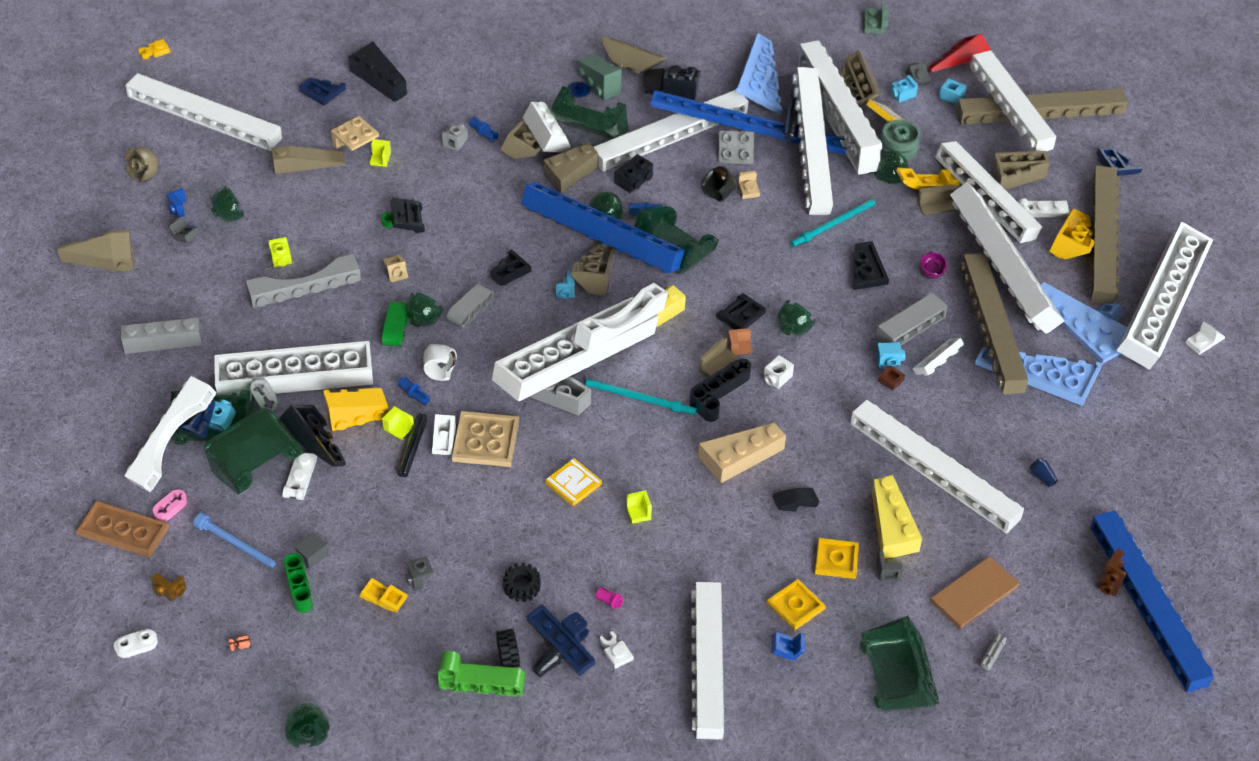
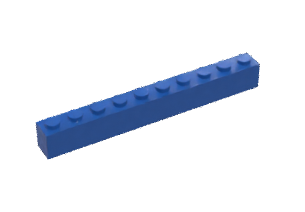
M537 182L525 186L521 204L526 206L528 210L537 211L545 218H552L558 224L567 225L573 231L586 234L588 238H595L604 245L614 247L619 252L630 254L634 259L643 260L647 265L658 267L664 273L669 274L679 270L684 249Z
M1116 510L1093 516L1090 528L1108 559H1111L1117 548L1125 552L1122 561L1125 563L1121 570L1127 574L1122 583L1186 693L1210 686L1214 677L1211 666L1206 663L1200 648H1197L1193 641L1192 634L1185 628L1183 620L1175 611L1171 599L1163 591L1161 582L1157 581L1154 576L1152 567L1147 564L1142 550L1138 549L1133 535L1126 529L1124 520L1119 517Z

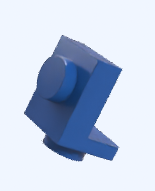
M180 188L166 195L170 213L172 215L175 214L177 217H184L185 213L182 203L186 202L184 189Z
M775 632L772 635V654L795 660L806 649L805 634L799 633L795 638L779 632Z

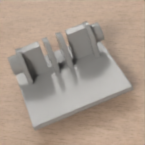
M719 131V163L753 164L754 132Z

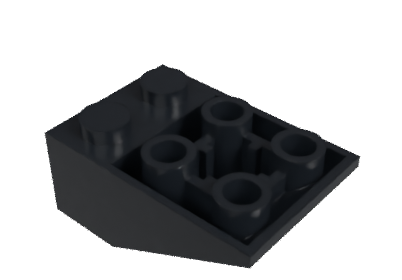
M671 65V67L667 68L664 75L662 92L695 101L701 70H697L696 67L683 69L681 66Z

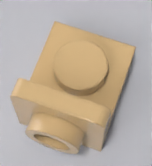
M756 171L739 173L738 186L742 199L760 197V191L756 182Z
M401 255L383 259L384 267L388 271L391 282L408 278L406 264Z

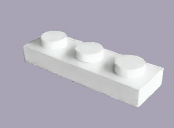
M948 339L912 368L916 375L924 374L925 376L933 373L935 367L944 364L949 356L958 353V349L964 345L962 339Z

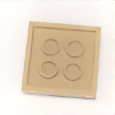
M461 411L452 453V462L511 467L519 426V416Z

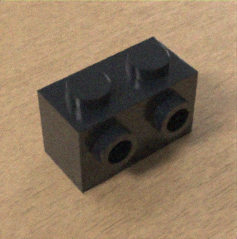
M639 154L635 155L614 171V184L629 193L639 189L642 183L646 180L649 181L653 177V163Z

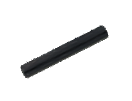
M418 413L397 470L400 477L406 478L409 474L428 420L426 414Z

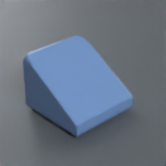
M1103 303L1097 310L1116 322L1123 314L1120 304Z

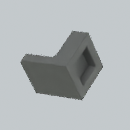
M314 532L295 545V550L305 558L308 569H311L328 556L327 544Z
M879 550L877 566L880 581L901 580L902 562H898L897 559H884L883 550Z

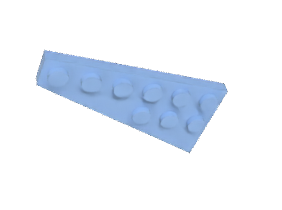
M757 34L736 91L753 100L756 104L762 105L780 115L783 110L780 106L781 97L778 96L779 84L777 71L774 70L776 64L772 57L774 55L772 41Z
M983 347L976 359L975 365L993 371L992 360L988 358V348ZM1019 352L1028 377L1027 385L1083 406L1103 363L1098 362L1095 365L1087 364L1084 360L1072 362L1066 358L1036 354L1035 357L1027 356L1026 353Z

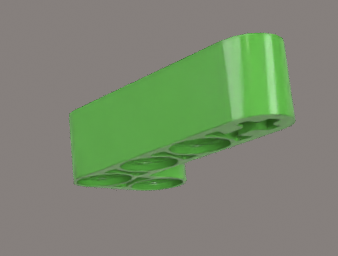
M444 651L441 653L438 682L442 690L452 689V691L460 692L471 690L474 691L473 693L484 694L495 692L496 695L521 696L523 694L525 672L522 669L462 664L458 653L454 651Z

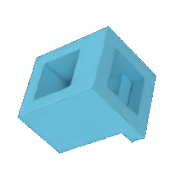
M908 75L906 79L892 83L890 94L898 102L914 98L917 94L918 84Z
M948 79L939 88V98L951 102L957 107L958 100L965 97L967 86Z
M900 342L877 344L876 359L878 369H882L883 366L893 367L900 365L901 361H905V350L901 349Z
M222 399L220 402L215 401L209 428L228 432L236 413L230 402Z

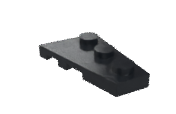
M873 241L855 244L853 290L888 285L889 278Z

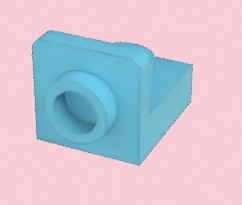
M567 270V277L563 278V283L556 284V298H575V279L571 276L572 270Z

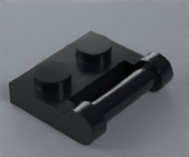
M399 198L391 199L393 228L413 230L415 233L425 231V226L422 223L421 202ZM410 209L414 212L415 222L411 219Z
M741 293L737 296V300L727 308L717 312L716 317L734 329H747L765 314L766 308L744 293ZM741 305H743V306H742L739 310H737L734 314L730 315V314H731L733 311H735L738 307H740Z

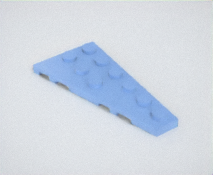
M1045 282L1040 284L1064 319V322L1061 324L1101 363L1121 354L1116 350L1127 327Z

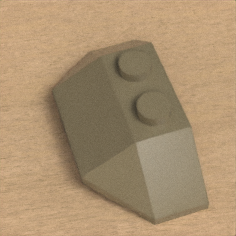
M603 36L601 39L611 61L617 63L616 66L629 67L635 73L647 71L667 59L666 56L610 36Z
M860 50L846 57L840 76L843 77L845 85L849 87L851 95L855 97L857 105L865 104L881 94L880 89Z

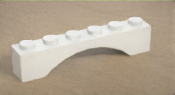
M652 283L641 289L637 296L616 314L604 319L589 317L578 323L574 342L587 352L663 311L668 292L657 284Z
M192 376L183 384L182 390L173 399L170 408L161 417L160 423L150 434L144 447L139 450L133 464L128 467L125 477L130 482L148 492L154 489L162 477V457L168 441L177 428L187 419L206 410L216 395V392L210 385Z

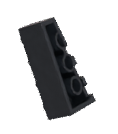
M374 42L348 56L350 72L392 101L396 102L407 95L406 79Z

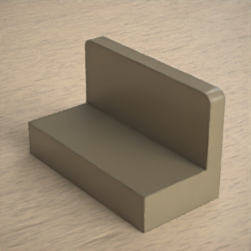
M946 185L919 189L917 201L923 215L957 211L952 204L954 200L950 195L955 191L954 186Z
M723 337L700 357L699 372L704 376L710 377L738 360L737 355L726 349V338Z

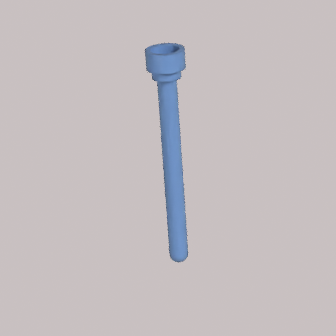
M200 512L195 517L194 527L199 530H209L270 568L276 567L277 563L275 560L212 523L210 516Z

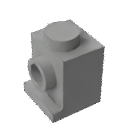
M452 124L446 132L442 133L443 146L457 151L468 139L467 129L462 124Z

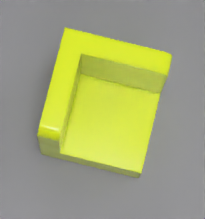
M372 140L370 165L387 167L391 155L390 141Z
M395 406L382 418L383 430L400 440H403L412 431L414 425L413 417Z
M646 490L626 495V510L632 524L651 520L652 506Z

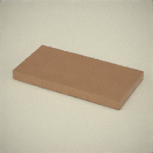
M96 501L76 530V534L150 558L170 526L169 523Z
M988 557L933 596L930 602L955 626L961 629L1019 587V582L993 558Z

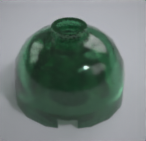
M888 151L880 155L878 168L874 171V175L878 180L888 182L887 184H898L903 181L896 171L897 168H909V165L902 154Z
M227 185L215 192L212 198L213 208H211V211L216 218L220 217L223 221L234 222L245 216L243 209L241 211L238 209L239 201L231 189L227 188Z
M599 192L589 202L588 206L618 220H621L623 216L622 201L612 192Z
M412 292L406 302L405 311L412 325L426 327L432 326L439 320L444 311L441 305L437 307L435 305L436 301L427 295L418 292L416 295H413Z
M786 300L778 312V322L782 327L781 331L788 336L790 334L795 336L806 334L814 326L815 319L812 321L810 319L811 313L795 302L792 305L789 304L791 300Z
M310 703L298 705L289 712L285 719V735L288 742L294 747L299 748V745L311 743L309 747L317 746L328 737L327 733L330 730L329 720L324 710L317 705Z

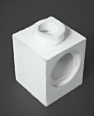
M778 355L765 367L764 380L768 385L779 389L793 376L794 364Z

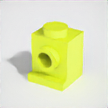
M287 237L268 240L274 267H284L292 264Z

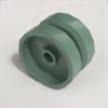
M906 120L888 122L882 131L881 153L886 158L896 162L912 160L918 152L921 135L920 129L912 122Z

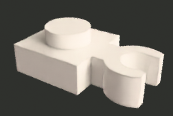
M613 631L610 632L611 640L609 641L605 640L603 636L600 637L601 645L606 647L604 654L615 669L633 660V655L623 640L618 643L616 642V634Z

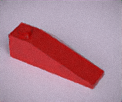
M981 33L966 36L951 47L952 50L942 55L944 59H937L928 66L927 71L928 73L970 62L973 59V55L987 52L991 49Z

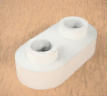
M144 629L122 636L114 643L115 653L119 657L126 658L152 650L158 643L157 635L153 630Z

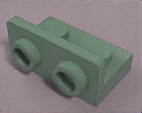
M882 2L881 9L865 8L864 33L884 34V29L888 28V19H885L888 18V8H885V2Z

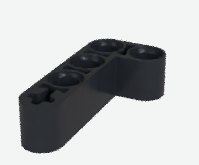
M738 359L693 386L690 390V406L697 408L696 412L704 420L709 422L716 421L719 418L720 401L718 399L750 380L751 362L747 359Z

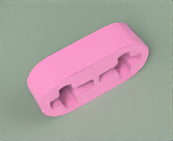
M178 489L173 490L153 507L155 519L163 522L167 521L187 504L186 493Z

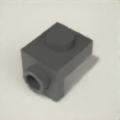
M912 63L905 70V73L910 74L918 85L930 82L925 63Z
M178 217L168 225L176 241L189 243L200 234L198 227L187 225L183 217Z
M427 556L407 562L408 573L405 574L409 586L413 585L415 591L423 589V577L433 574V569Z

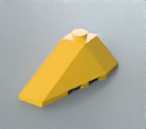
M1073 208L1049 252L1053 253L1055 257L1065 260L1090 253L1095 244V241L1092 240L1093 232L1090 231V216Z

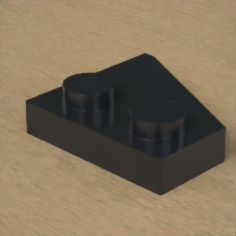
M510 250L508 257L501 259L498 266L492 269L490 272L491 278L500 286H503L531 272V265L516 252Z

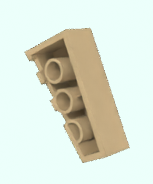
M775 423L767 424L699 443L698 458L717 480L723 483L784 450L786 435Z

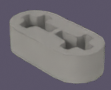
M263 377L252 379L250 391L261 409L265 412L274 411L277 408L278 399L267 380ZM256 383H258L259 385L263 384V393L260 391L259 388L255 389ZM265 396L268 398L269 401L273 400L272 406H270L269 404L265 405Z

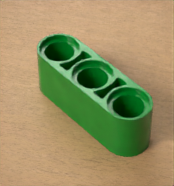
M390 301L382 334L383 346L402 347L401 342L404 340V328H406L408 322L407 314L410 313V303Z
M291 553L284 559L286 577L295 610L300 613H306L313 606L311 591L302 557L299 554Z

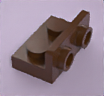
M1118 548L1107 563L1097 585L1103 593L1111 594L1114 597L1117 595L1127 574L1121 570L1125 563L1122 561L1125 552Z

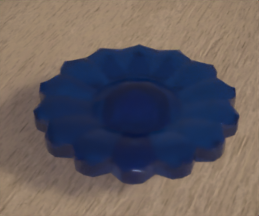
M575 82L568 85L567 91L568 94L575 98H582L589 95L590 87L586 83Z

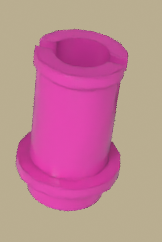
M600 587L595 596L597 600L609 604L612 609H619L624 600L620 593L615 594L604 587Z

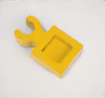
M164 39L149 43L147 48H139L138 52L139 55L141 54L142 59L145 60L151 55L158 57L170 53V48Z

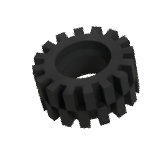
M516 563L514 568L510 566L508 571L504 572L503 588L505 594L509 595L511 600L515 597L516 602H519V599H522V602H526V598L532 600L533 595L536 597L538 592H540V573L537 572L536 567L532 569L531 564H528L526 567L525 563H521V566H518V563ZM519 578H525L530 581V584L520 587L515 585L514 582Z
M514 629L496 631L501 666L520 667L519 649Z

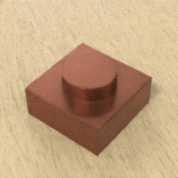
M889 366L879 375L878 382L894 390L904 381L905 374Z

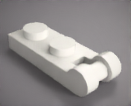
M1024 198L1018 201L1032 217H1068L1070 214L1067 201H1028Z
M297 452L286 486L283 488V498L296 497L297 500H304L317 461L315 454Z

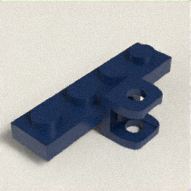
M541 604L526 616V620L550 646H554L560 651L565 662L579 676L596 664L593 656L580 644L589 635V630L586 628L588 625L587 621L578 612L570 614L560 623Z

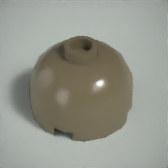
M146 147L130 148L126 152L125 160H128L126 170L133 180L137 178L140 180L139 183L145 182L157 174L159 160L152 150ZM145 171L142 177L138 176L139 172Z

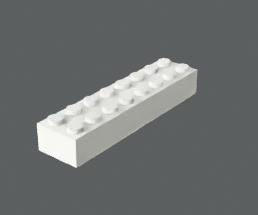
M369 341L214 355L215 387L218 399L253 396L250 391V383L255 377L265 378L275 394L373 385ZM256 383L255 389L259 388L260 391L263 393V384L259 385L258 383Z

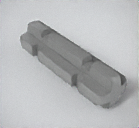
M997 634L994 637V641L990 644L985 656L981 660L980 667L987 671L991 669L1001 652V648L1006 643V637L1001 634Z

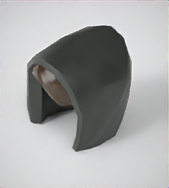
M717 166L712 168L703 178L701 188L707 196L721 202L734 191L737 183L733 174L726 167Z

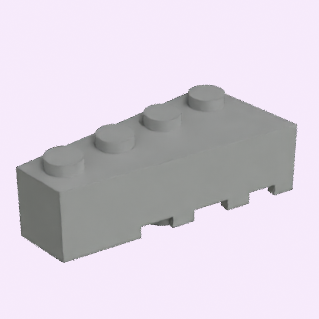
M571 376L529 396L578 416L591 405V389Z

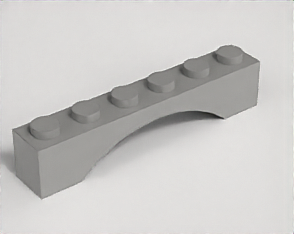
M351 254L335 258L323 270L303 278L282 280L263 276L247 280L246 286L252 306L255 308L274 302H282L294 297L299 298L310 293H318L329 288H337L345 284H353L361 281L355 256Z

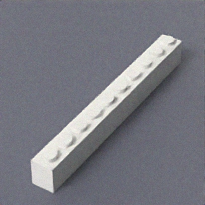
M798 67L796 74H793L792 83L795 84L794 97L797 98L795 110L798 111L796 120L797 124H799L798 138H801L799 150L802 152L801 165H804L802 179H805L804 193L807 194L805 207L808 208L809 215H830L833 200L818 68Z
M137 73L126 84L129 98L269 151L282 139L281 127L276 124L269 123Z
M736 90L704 102L742 113H747L748 100ZM680 113L671 115L595 146L594 149L598 152V167L602 171H606L628 162L637 154L643 156L720 123Z
M866 400L852 412L850 422L852 426L1006 534L1021 520L1024 508L1017 502L1005 496L1001 491L972 473L971 470L963 467L955 459L949 457L939 448L927 442L923 437L911 431L907 426L895 420L893 416L882 411L877 405Z

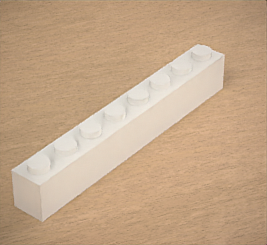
M987 51L973 55L970 65L972 72L976 74L987 92L994 98L995 103L1000 106L1011 124L1019 132V135L1026 141L1028 147L1032 151L1052 150L1056 135L993 52Z
M957 141L941 143L935 158L947 170H950L951 174L962 185L968 182L982 196L999 223L1019 243L1035 240L1042 226Z
M696 582V589L691 591V603H695V608L691 609V620H695V625H692L691 638H696V643H692V656H696V661H692V674H696V680H692V693H696V699L692 698V712H696V717H692V731H696V739H723L721 582Z

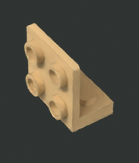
M357 116L331 130L332 144L336 148L345 145L353 151L379 137V132L363 118Z

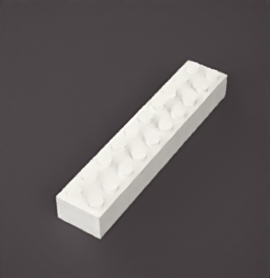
M820 41L800 44L798 67L818 68L823 115L835 136L845 139V141L840 140V144L842 147L847 148L845 153L857 174L878 171L880 150H882L881 140H878L875 130L869 125V121L863 115L862 109L857 105L855 97L851 95L849 87L845 85L843 77L839 75L837 67L833 65L831 57L827 55L825 47L821 45Z
M968 182L950 194L954 200L952 202L953 206L957 211H960L959 215L963 221L968 223L967 227L973 235L975 234L977 243L985 249L983 250L984 254L988 259L992 260V266L1001 274L999 276L1001 280L1009 286V292L1013 297H1016L1018 306L1026 312L1024 315L1028 321L1033 323L1038 331L1041 329L1046 334L1063 323L1064 319L982 196Z
M1183 222L1179 224L1164 249L1116 351L1145 368L1151 369L1163 352L1213 239Z
M630 297L591 317L595 319L608 318L621 311L634 298ZM654 315L589 352L574 342L578 324L576 323L496 361L492 381L519 402L655 334L659 316Z

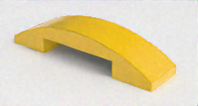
M897 168L896 170L904 184L917 190L961 184L951 174L950 170L941 169L939 175L915 174L912 168Z

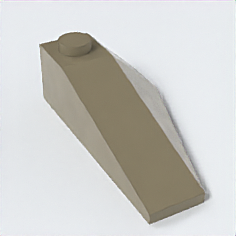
M523 119L508 134L500 150L509 157L519 159L536 156L542 149Z
M297 146L271 148L275 174L345 165L343 151Z

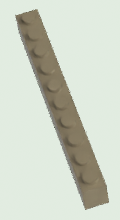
M1122 88L1025 95L1043 119L1103 116L1109 114L1119 115L1125 113L1128 103ZM993 97L958 100L956 112L961 125L1010 121L1000 106L995 103Z
M1104 166L1095 167L1092 187V240L1095 241V244L1091 249V302L1100 304L1113 303L1114 299H1118L1119 288H1116L1119 283V275H1116L1119 270V262H1116L1119 257V249H1116V247L1119 245V237H1117L1119 233V224H1117L1119 212L1117 210L1120 200L1117 198L1120 188L1117 186L1119 185L1120 176L1117 175V168Z
M984 253L964 254L963 262H960V272L964 273V284L968 286V296L972 299V309L976 311V321L980 323L981 335H984V346L988 348V358L992 360V370L997 375V386L1001 388L1003 395L1026 393L1028 377L987 257Z

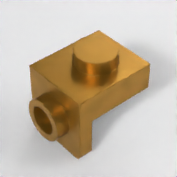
M158 573L151 577L153 591L160 597L163 595L171 602L176 597L182 596L187 588L185 579L181 575L172 583Z

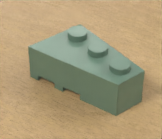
M592 54L578 60L577 73L579 77L585 79L586 84L594 89L597 96L607 100L621 94V68H614L612 63L607 64L606 60L597 54Z

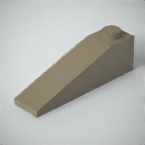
M129 230L108 231L103 236L97 238L92 236L87 241H76L60 246L57 249L61 262L111 271L125 272L134 270L135 252Z
M598 243L589 250L587 256L583 255L580 262L576 261L573 264L571 276L587 293L594 294L595 296L607 295L616 249L610 245Z

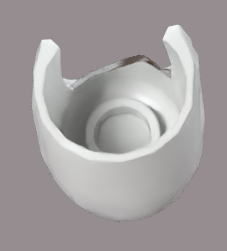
M430 344L423 354V365L426 375L434 380H449L457 359L456 351L446 345ZM440 362L446 364L442 369L438 365Z

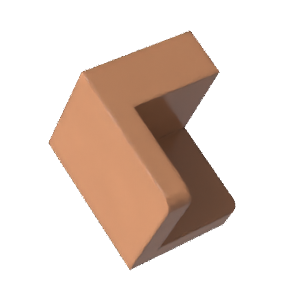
M750 328L728 330L727 343L729 351L735 355L752 354Z

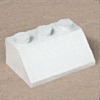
M531 102L523 119L543 152L563 153L571 150L572 148L546 103Z

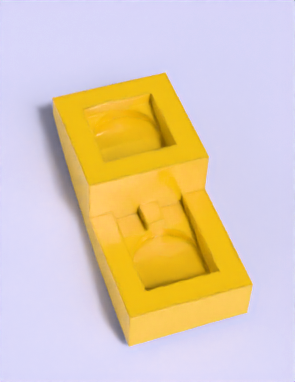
M371 578L362 590L360 597L389 611L398 612L408 595L392 585L386 587Z

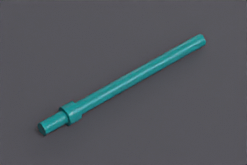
M871 199L811 231L801 233L799 237L790 241V245L794 248L803 242L811 241L813 237L876 205L875 200Z
M588 378L585 386L666 407L676 413L684 412L695 415L697 408L684 405L683 402L677 400L673 402Z

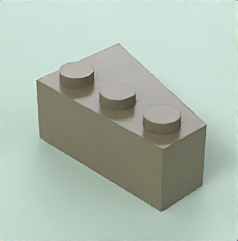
M1046 151L995 153L992 172L995 180L1007 190L1046 178L1050 161Z

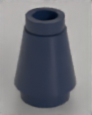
M1039 458L1031 464V473L1048 485V487L1058 482L1047 460Z

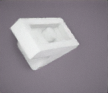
M1203 322L1200 331L1188 338L1186 344L1200 355L1225 339V336L1208 323Z
M435 414L432 454L452 455L454 436H456L455 416Z

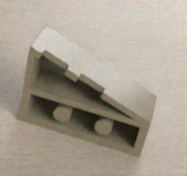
M586 143L544 160V175L559 193L564 194L565 190L573 187L578 180L586 177L598 167V152L590 143Z

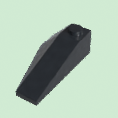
M291 405L279 417L277 422L281 426V430L290 438L332 467L346 465L338 446L330 442L333 435L331 432L327 433L323 426H326L327 423L314 405Z

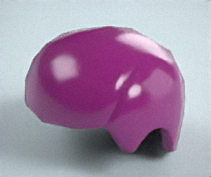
M933 251L925 255L923 254L919 263L920 271L927 278H939L946 272V259L941 254Z

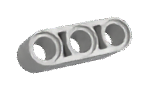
M481 284L475 285L449 310L447 320L464 329L466 324L469 325L477 317L478 313H481L489 306L490 302L494 301L495 292Z

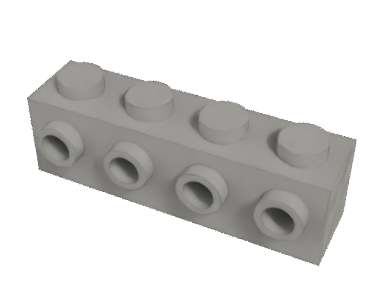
M933 293L926 297L924 296L915 304L909 305L902 312L893 315L889 320L881 322L877 327L876 339L880 343L900 342L902 346L945 319L948 305Z
M198 317L121 326V340L125 354L202 346V334Z

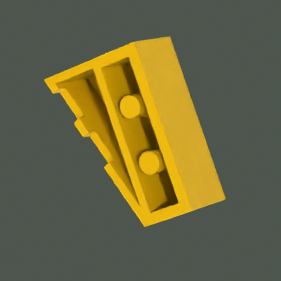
M382 388L358 389V392H347V389H341L340 392L335 393L323 390L326 414L332 431L344 430L347 427L363 425L374 420L380 421L389 412Z

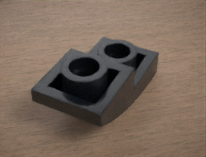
M664 68L647 70L645 80L646 94L651 93L653 95L654 90L662 91L665 75Z
M813 488L788 489L774 493L772 496L778 510L796 512L799 506L817 507L820 502Z

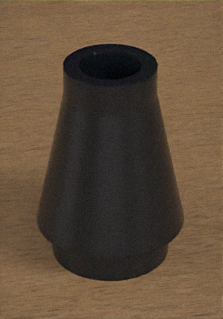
M554 646L546 648L532 668V671L541 678L545 673L561 664L563 655Z

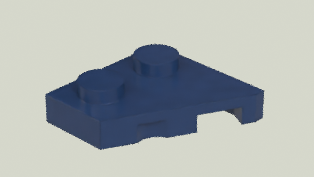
M309 78L299 86V92L323 106L346 90L345 83L341 82L340 85H334L329 80Z
M1114 147L1098 148L1096 154L1105 167L1117 168V175L1141 173L1143 168L1140 165L1135 167L1130 164V158L1121 154Z
M212 399L206 410L193 415L178 428L205 439L214 411L215 401Z

